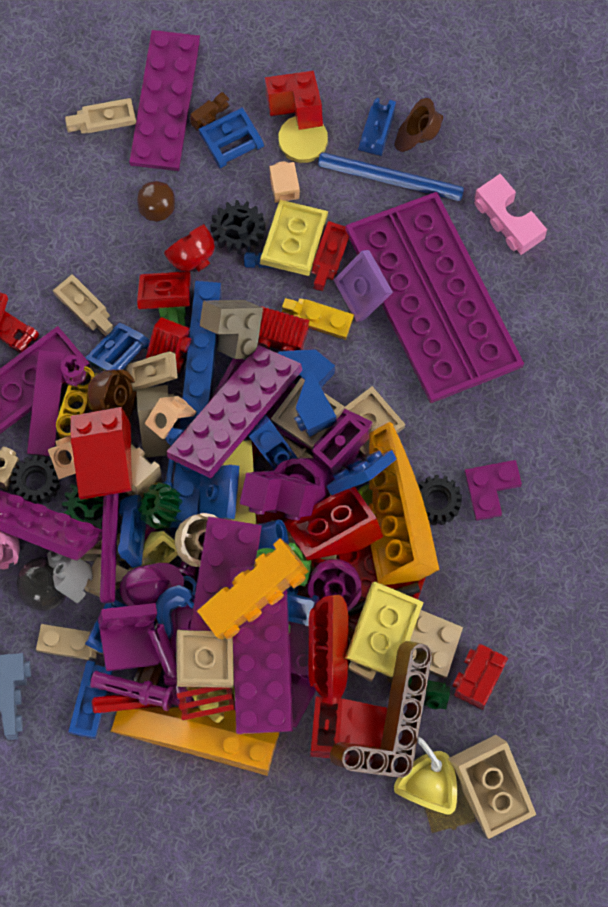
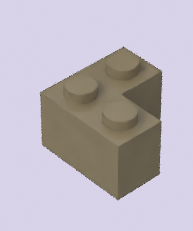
M246 300L203 301L200 326L219 334L217 351L234 359L248 358L255 352L258 345L263 308Z
M167 385L136 389L142 447L145 452L144 457L165 456L171 446L165 439H162L152 431L145 422L160 398L174 397V394H168ZM159 413L156 416L155 422L161 429L166 426L167 419L164 414Z

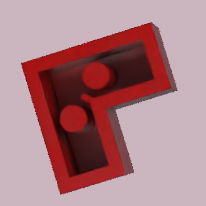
M314 70L265 77L266 98L270 116L295 113L298 130L323 126L322 103Z

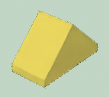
M164 531L151 532L144 542L141 566L171 562L178 555L174 543L175 540Z

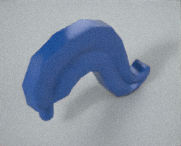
M181 585L168 588L158 597L156 602L158 624L164 625L169 640L174 634L172 611L186 605L193 609L194 605L192 602L194 597L191 590Z

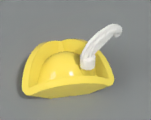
M418 737L417 743L420 744L427 754L413 762L409 775L397 778L394 784V792L426 808L444 814H451L456 809L457 780L455 769L448 760L450 757L442 751L432 752L426 742Z

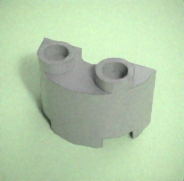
M53 551L48 552L49 565L54 568V575L52 577L55 588L78 604L86 595L83 590L88 579L91 581L93 579L92 568L82 559L76 561Z

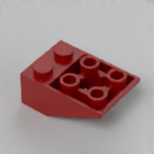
M316 696L310 757L330 758L332 747L339 742L381 747L387 713L386 707L337 698L335 704H328L322 701L324 697ZM349 751L345 755V760L349 759ZM374 755L370 757L369 762H373Z

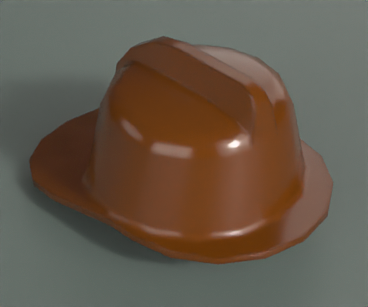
M423 98L419 100L400 126L394 143L398 151H408L418 142L430 141L438 134L443 121V115L435 110L431 99Z

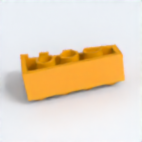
M281 538L273 544L276 550L266 555L263 553L255 560L256 563L253 570L243 571L232 581L234 586L231 589L228 587L221 589L197 610L217 638L221 640L232 638L240 631L239 626L245 621L252 622L262 614L261 609L268 603L270 605L277 603L284 596L282 592L290 586L292 588L297 587L306 579L304 575L309 571L291 547Z

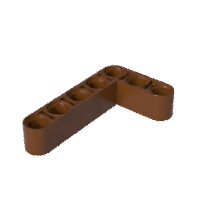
M405 641L398 648L381 747L339 742L332 747L330 752V759L334 765L354 772L398 778L409 775L415 757L432 659V652L427 645ZM416 649V657L413 660V652ZM411 677L412 682L411 685L408 687V680ZM407 704V710L403 714V708ZM402 731V738L398 740L399 733ZM349 751V759L345 762V755ZM374 755V760L372 764L369 765L370 757ZM396 758H397V759H398V763H397L396 767L394 768V767H393V764H394V761H395Z

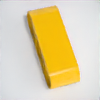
M84 367L86 378L92 380L95 376L94 372L90 368ZM90 383L77 386L68 385L56 421V429L60 439L67 436L71 437V432L65 433L62 431L64 427L71 425V416L89 413L90 407L87 401V391ZM74 402L83 403L78 409L70 408Z

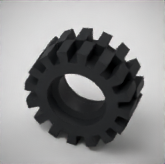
M37 455L33 456L31 460L28 457L24 458V463L19 461L17 463L18 468H13V476H11L15 494L23 497L24 500L41 505L45 501L49 503L52 496L55 498L57 495L56 491L60 488V479H58L53 463L51 461L48 462L43 456L41 459H38ZM35 472L41 473L46 477L45 485L38 490H32L26 486L27 477Z
M434 475L432 479L429 476L425 482L421 481L419 483V490L428 520L432 522V525H437V523L445 525L447 521L451 522L458 515L461 507L462 494H460V488L455 486L456 482L454 480L448 481L447 476H444L443 479L439 478V475ZM433 492H441L446 495L448 504L443 509H434L428 504V496Z

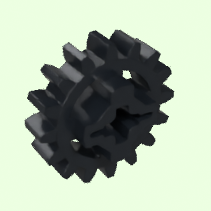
M239 200L235 201L234 206L226 202V209L218 207V215H212L210 227L211 232H213V239L218 241L219 248L226 245L228 253L232 249H236L237 254H240L243 248L247 252H251L250 245L258 247V239H264L266 227L265 222H263V213L258 214L257 206L250 209L248 201L243 206L240 205Z

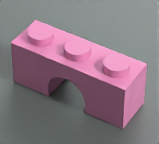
M499 174L476 190L474 203L481 213H486L489 216L494 230L497 232L501 231L504 234L509 248L513 251L517 250L522 255L545 239L547 229L532 211L522 217H514L507 212L506 207L514 202L516 192L505 178Z

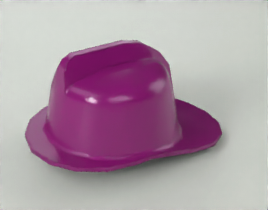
M155 563L136 567L128 571L122 578L120 595L128 606L156 603L158 597L168 588L177 585L184 587V578L180 570L168 563Z

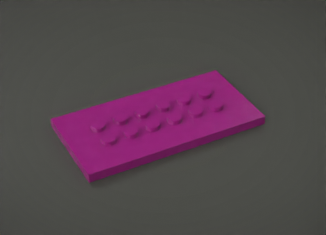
M437 192L345 226L356 254L358 255L364 250L370 251L393 292L382 303V306L430 404L523 368L524 362Z

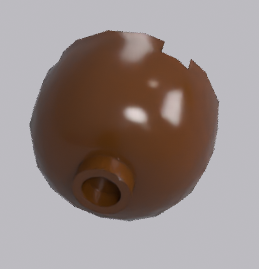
M110 369L101 371L92 378L87 391V401L92 412L122 407L127 418L131 416L136 405L137 391H133L131 383H135L129 372L123 369Z

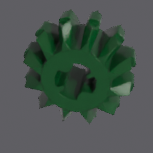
M165 483L151 484L149 491H144V498L140 500L142 505L138 512L141 513V520L155 529L170 528L172 522H177V514L182 512L179 509L183 502L179 498L180 492Z

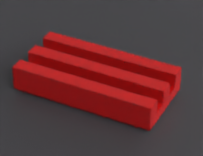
M205 687L177 693V698L180 701L179 709L182 711V721L235 710L233 688ZM224 689L227 691L225 695L188 703L186 701V697ZM225 700L229 701L227 706L189 713L188 708Z

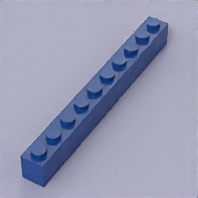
M195 281L189 335L191 343L188 347L183 399L196 411V414L192 417L180 419V428L186 429L211 401L218 334L201 327L200 319L203 301L221 300V283ZM177 462L173 488L180 492L179 498L183 502L179 506L182 512L177 514V522H172L169 528L170 535H175L179 525L184 520L198 514L201 473Z

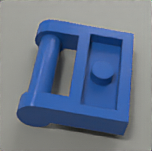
M243 107L199 129L200 136L219 168L227 166V162L255 148L259 150L264 147L259 133ZM249 135L251 140L221 153L220 148Z
M119 322L85 358L91 366L100 371L124 369L142 349H147L150 341L143 334Z

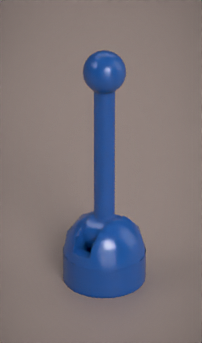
M172 427L165 440L172 446L186 429ZM169 459L167 477L164 483L173 488L171 479L174 461Z

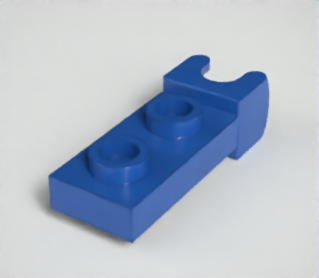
M140 495L124 498L120 502L119 513L123 518L122 525L120 526L121 535L118 552L120 557L126 560L132 568L142 565L146 523L141 520V513L138 512L141 507Z

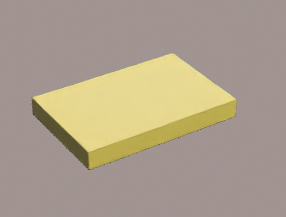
M279 200L261 255L260 264L309 276L326 224L328 211Z
M373 582L345 658L393 678L398 648L403 642L410 641L424 602Z

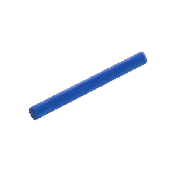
M321 152L318 159L319 167L428 194L437 192L440 197L461 201L464 193V187L325 152Z

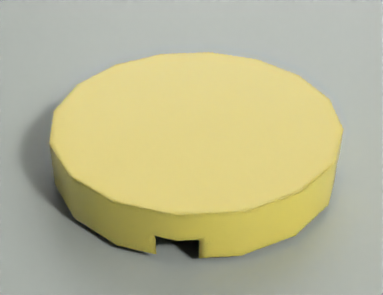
M292 117L282 125L279 131V147L288 159L298 163L314 161L321 152H325L328 145V135L324 124L322 127L298 130L296 117Z

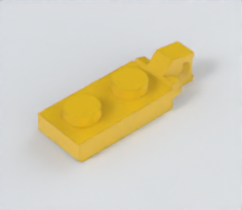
M285 298L282 305V312L308 319L310 321V329L344 340L347 338L354 319V314L307 299L299 298L297 302Z

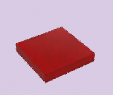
M185 271L141 274L137 296L138 309L189 306L191 273Z

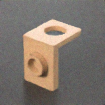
M179 396L160 398L145 424L159 437L165 439L178 418L192 417L196 414V411ZM159 413L164 414L167 419V424L162 429L155 422L156 416Z

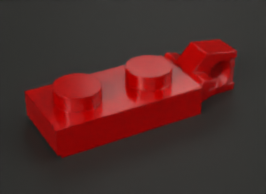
M330 221L327 223L312 266L311 274L317 275L313 289L323 292L327 279L333 280L337 275L349 241V235L343 225Z

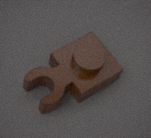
M224 92L218 94L212 102L208 100L190 114L191 125L196 131L214 122L216 115L230 106L227 102L229 98Z

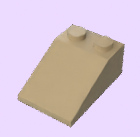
M494 735L448 758L455 769L457 782L488 839L536 815L509 745L499 736Z

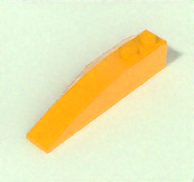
M388 422L369 433V455L379 450L382 454L392 450L397 458L369 481V489L372 490V503L369 504V508L376 516L384 536L370 544L378 583L382 585L419 581L440 570L428 516L414 472L393 423Z
M163 707L122 710L116 713L111 729L113 733L268 776L280 732L236 734L235 710L224 712V718L219 723L214 722L209 716L182 721V711L179 707H171L169 711H164ZM188 708L189 713L202 711L199 708Z

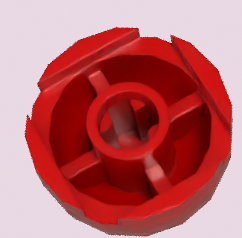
M203 224L191 231L186 237L171 245L164 251V255L175 268L181 271L188 272L196 269L200 272L211 264L208 259L214 253V239L210 231Z

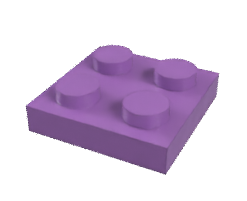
M369 250L361 251L334 279L351 313L354 314L356 322L365 320L393 293Z

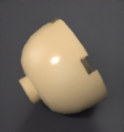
M202 513L190 516L179 525L175 533L174 543L176 551L180 558L190 566L200 567L208 516L218 518L215 515Z

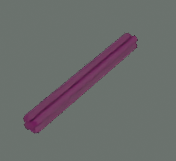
M118 494L103 496L100 601L102 603H113L115 601Z

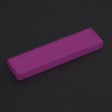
M38 350L27 454L50 457L48 449L55 447L56 421L58 418L63 374L60 366L65 353Z

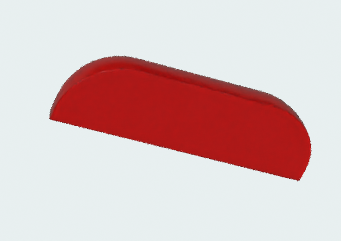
M341 595L323 597L311 609L309 614V683L311 687L314 686L321 697H324L322 701L328 704H335L337 698H341L345 691L348 677V659L345 658L348 650V609Z

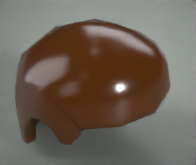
M153 181L146 183L138 192V210L147 220L158 222L167 219L175 209L173 190L164 182Z

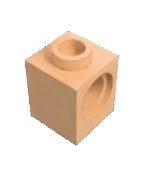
M283 161L269 166L275 203H278L279 200L290 201L300 199V188L295 163Z
M67 436L55 441L57 446L48 449L58 479L76 474L71 437ZM66 451L70 452L72 456L71 461L67 458Z

